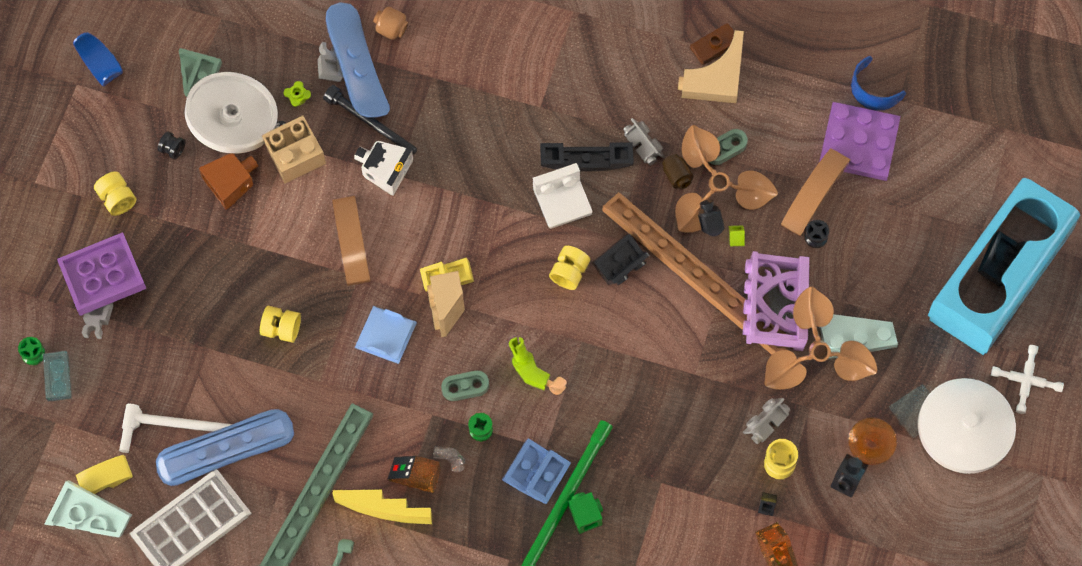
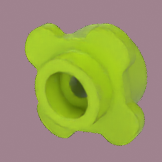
M296 81L294 86L284 90V96L288 97L292 106L295 107L304 104L311 97L310 91L303 87L304 85L301 81Z

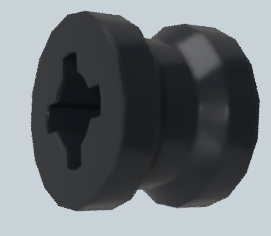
M167 131L161 137L157 150L160 153L169 154L170 158L176 160L182 154L186 141L181 137H174L172 132Z
M813 220L807 225L805 241L810 247L821 248L827 243L829 235L827 223L822 220Z

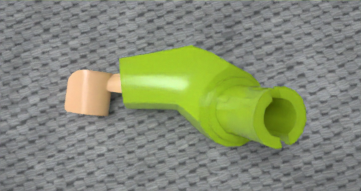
M517 337L510 340L509 347L514 356L512 364L526 384L542 390L549 387L550 391L555 395H559L565 390L567 381L564 378L557 377L554 381H551L550 374L536 366L532 353L526 350L523 338L519 337V342Z

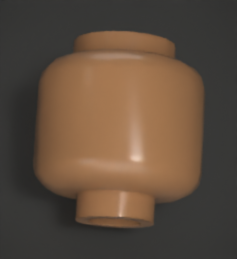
M389 6L383 11L378 10L373 20L376 23V32L391 40H395L397 37L401 38L409 23L406 21L404 13Z

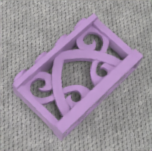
M753 251L751 258L747 259L745 263V273H749L744 285V293L748 294V300H745L743 313L747 314V321H744L743 335H746V344L759 343L792 347L793 350L803 351L808 340V329L799 328L794 318L789 319L786 316L784 320L782 317L787 312L793 314L797 298L809 287V257L791 258L758 254V252ZM761 266L770 267L776 276L772 277L771 272L765 269L766 276L762 277L759 275L758 269ZM780 269L794 270V271L785 272V273H782V274H781ZM776 286H778L783 296L794 301V304L783 307L778 315L763 300V296ZM793 286L794 291H787L786 288ZM763 321L765 323L763 329L769 327L770 323H772L774 329L770 332L759 331L756 323ZM778 329H781V330H783V331H785V332H787V333H789V334H792V335L779 334V333H777V332H778Z

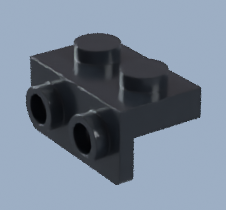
M1001 231L996 232L991 239L977 272L997 286H1003L1002 277L1024 247L1026 241L1017 243Z
M626 234L591 263L608 285H620L629 278L627 274L633 269L637 271L646 264L645 259L650 255L648 252L641 250L630 234Z

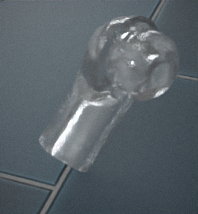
M435 446L434 458L447 459L452 464L451 470L454 472L464 470L465 458L457 449Z

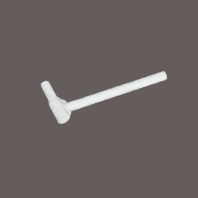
M126 404L119 451L129 453L132 433L140 426V423L211 432L232 424L142 414L138 405Z

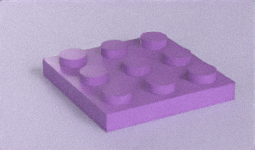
M833 102L820 161L828 150L832 148L851 159L844 172L887 181L901 116Z
M123 232L57 259L80 316L146 289Z

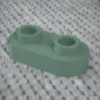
M732 129L719 136L717 140L720 144V156L709 163L720 165L743 152L747 147V135L742 130ZM737 141L739 145L735 146L732 142Z
M471 371L448 376L442 382V394L450 401L482 396L489 389L488 376L482 371ZM479 382L482 385L479 388H475L473 384ZM452 387L458 388V391L455 393H452L449 390Z

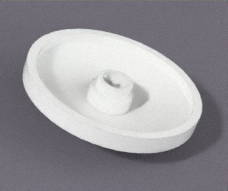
M234 72L215 73L202 78L190 90L185 105V119L193 135L204 145L224 153H246L265 144L262 135L275 129L278 117L276 102L268 89L257 80Z
M962 378L947 381L931 391L919 412L918 433L925 450L937 463L949 470L970 474L991 469L1003 460L1014 442L1016 423L1011 406L999 391L982 381Z

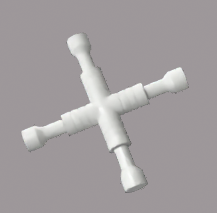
M1029 345V357L1025 363L1024 373L1011 370L1007 372L994 366L991 371V376L1007 377L1008 380L1021 383L1019 393L1021 397L1016 408V412L1019 414L1026 413L1025 403L1026 398L1029 397L1031 385L1041 388H1053L1058 392H1062L1064 383L1049 382L1045 378L1033 376L1034 358L1038 353V346Z

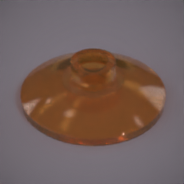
M865 418L858 421L851 428L848 436V445L855 458L860 459L865 464L877 465L886 462L892 457L896 450L897 438L893 428L885 421L878 418ZM873 441L875 442L876 446L869 447L867 445V442Z

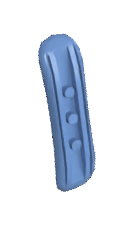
M339 2L331 5L326 12L327 30L344 77L351 104L361 116L367 118L385 116L390 111V107L368 50L360 16L351 4Z
M279 409L262 412L217 431L165 448L156 459L157 473L163 483L170 486L180 485L228 464L285 446L294 436L293 423L287 413Z

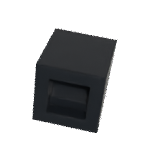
M763 492L758 513L773 516L778 495Z

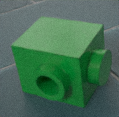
M585 492L578 493L571 498L572 500H569V510L579 534L602 526V516L600 513L603 512L600 500L598 498L594 499L592 492L585 494Z

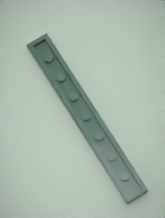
M353 403L350 405L260 566H289L372 420L373 413Z

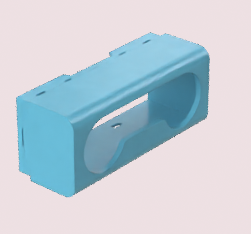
M1022 178L933 301L928 314L930 317L929 321L982 355L987 354L1073 232L1080 218L1079 211L1032 180ZM1014 206L1053 229L1055 232L1045 240L1027 241L1004 273L1002 282L1006 289V300L1002 307L992 313L982 314L970 310L963 304L958 290L960 281Z

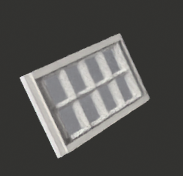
M216 469L136 527L130 535L154 566H184L247 519L251 512Z

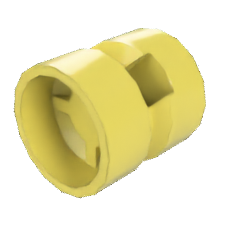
M110 172L104 175L94 185L96 193L101 200L105 201L104 205L113 216L127 212L135 205L137 200L131 189L126 187L127 183L119 172Z
M564 246L558 256L559 262L554 264L549 277L559 286L575 290L582 278L581 273L585 272L590 262V257L576 247Z
M267 306L261 319L260 335L270 338L279 336L280 340L294 343L300 328L301 313L289 310L282 313L281 308Z
M786 439L775 440L768 446L764 467L771 477L785 479L793 474L798 459L796 446Z

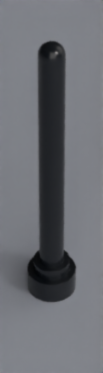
M331 85L327 89L323 100L330 105H340L396 145L411 149L413 154L417 152V148L375 118L359 115L351 102L344 98L341 89L335 85Z

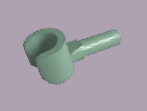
M342 539L339 541L338 553L332 566H339L344 553L352 554L354 546L352 540Z

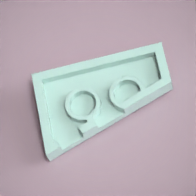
M833 314V318L828 325L819 327L822 341L827 343L831 352L840 353L841 345L846 341L860 342L870 352L896 348L898 345L893 322ZM832 356L828 359L837 358V356Z
M68 480L65 482L45 525H56L68 529H79L96 534L121 537L132 514Z

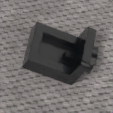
M846 454L831 483V488L849 497H853L869 464Z

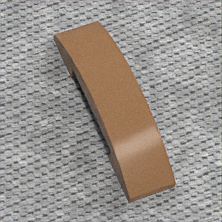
M830 148L805 182L781 225L801 237L807 225L812 221L813 215L835 181L840 178L851 159Z
M351 196L334 199L332 202L347 286L371 282L356 198Z

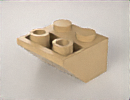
M304 116L262 135L273 163L285 184L326 164L324 152Z
M458 271L430 276L431 285L427 286L435 330L440 329L441 337L447 336L465 310Z

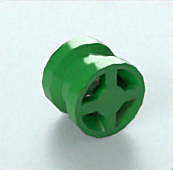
M26 337L19 343L18 352L26 364L37 365L44 360L45 349L37 338Z
M476 413L471 416L468 423L470 436L480 442L488 440L493 433L491 418L485 413Z

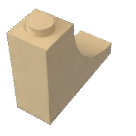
M735 30L730 47L716 62L703 68L684 70V77L679 76L678 90H682V98L727 103L737 102L744 31Z

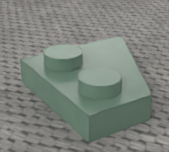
M182 48L179 49L185 96H188L192 87L202 78L219 72L222 65L221 59Z

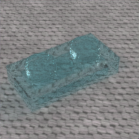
M60 351L43 354L47 401L71 399L68 352Z

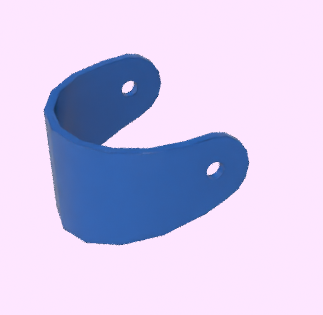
M85 32L73 41L79 56L103 87L123 74L122 67L115 56L91 33Z
M868 56L856 65L851 83L852 93L856 100L868 109L875 111L887 110L899 103L905 97L906 92L901 91L890 97H876L864 91L858 84L856 76L871 63L873 58Z

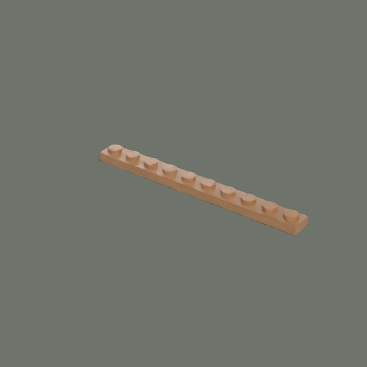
M619 192L603 206L602 211L743 330L744 321H747V314L743 313L746 300ZM763 321L756 323L759 331L770 332L774 329L772 323L765 329H763L765 326ZM778 329L777 333L786 334L783 330ZM760 344L771 355L776 351L788 350L790 348Z

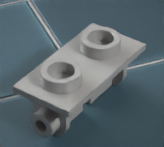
M632 118L631 121L634 125H627L623 129L625 132L624 136L629 142H633L634 148L638 144H642L636 151L643 161L652 165L657 161L656 157L658 155L664 159L665 156L661 152L663 147L656 138L652 140L648 135L650 129L643 121L638 122Z
M771 398L763 405V411L759 416L755 415L747 422L746 425L748 427L743 433H752L753 436L751 438L756 444L764 442L774 431L769 423L772 422L778 427L789 416L790 408L786 404L781 405L785 399Z

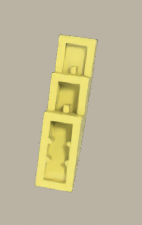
M333 490V497L336 503L359 513L403 523L432 524L431 508H408L406 499H384L382 490Z

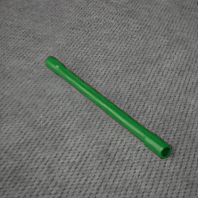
M600 420L586 450L521 566L536 565L565 513L569 500H572L571 498L576 493L600 447L604 445L613 426L608 422Z

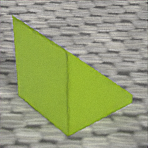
M743 225L729 226L730 247L745 246Z

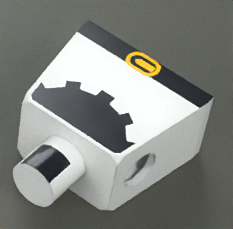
M376 141L371 151L359 147L354 159L363 163L362 172L366 179L394 196L413 162V153L408 148Z

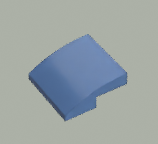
M528 438L502 480L528 496L547 504L571 462L552 450L547 451Z

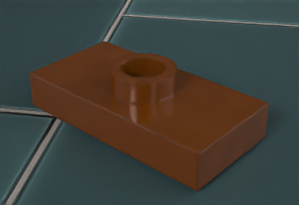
M726 23L691 44L690 49L701 64L704 65L728 50L734 37V30Z

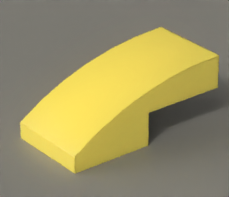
M464 258L445 265L439 262L421 268L420 272L425 291L427 292V286L431 285L430 276L455 271L459 273L461 285L474 282L469 260Z
M125 455L106 460L76 475L79 486L93 494L107 487L114 488L133 477Z

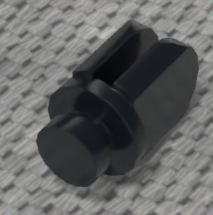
M712 199L700 202L701 209L698 211V218L702 232L709 236L720 235L724 231L721 210H719L718 206L714 205Z

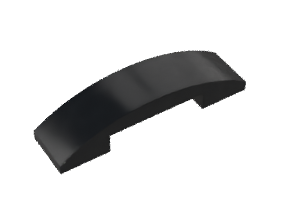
M633 142L609 143V147H563V143H540L541 166L558 170L577 163L579 170L585 172L633 166Z

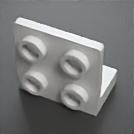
M577 163L533 178V190L550 229L592 215L591 206L580 182V170Z

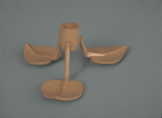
M692 125L687 130L683 138V159L692 168H697L704 164L713 176L709 180L711 190L703 199L697 193H688L678 200L675 214L677 227L680 232L690 233L701 230L698 218V211L701 209L700 202L708 200L714 192H722L728 187L737 189L736 201L741 207L748 210L758 209L778 195L773 183L759 172H742L737 179L738 185L730 182L729 177L725 173H717L708 162H712L718 157L720 152L719 141L713 134L695 125Z
M810 286L799 295L793 308V318L797 326L801 329L812 327L815 341L810 345V354L797 359L790 350L776 351L767 361L764 384L772 389H788L799 385L806 376V368L800 362L812 360L813 358L816 361L823 362L829 357L837 356L834 362L835 371L838 376L848 381H856L876 374L877 366L871 352L860 342H844L839 353L831 352L827 343L820 340L816 326L824 327L828 325L833 318L834 309L831 301L813 286Z

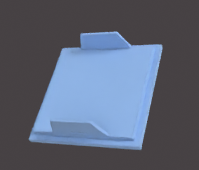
M373 306L355 348L399 364L417 322L405 318L396 312Z

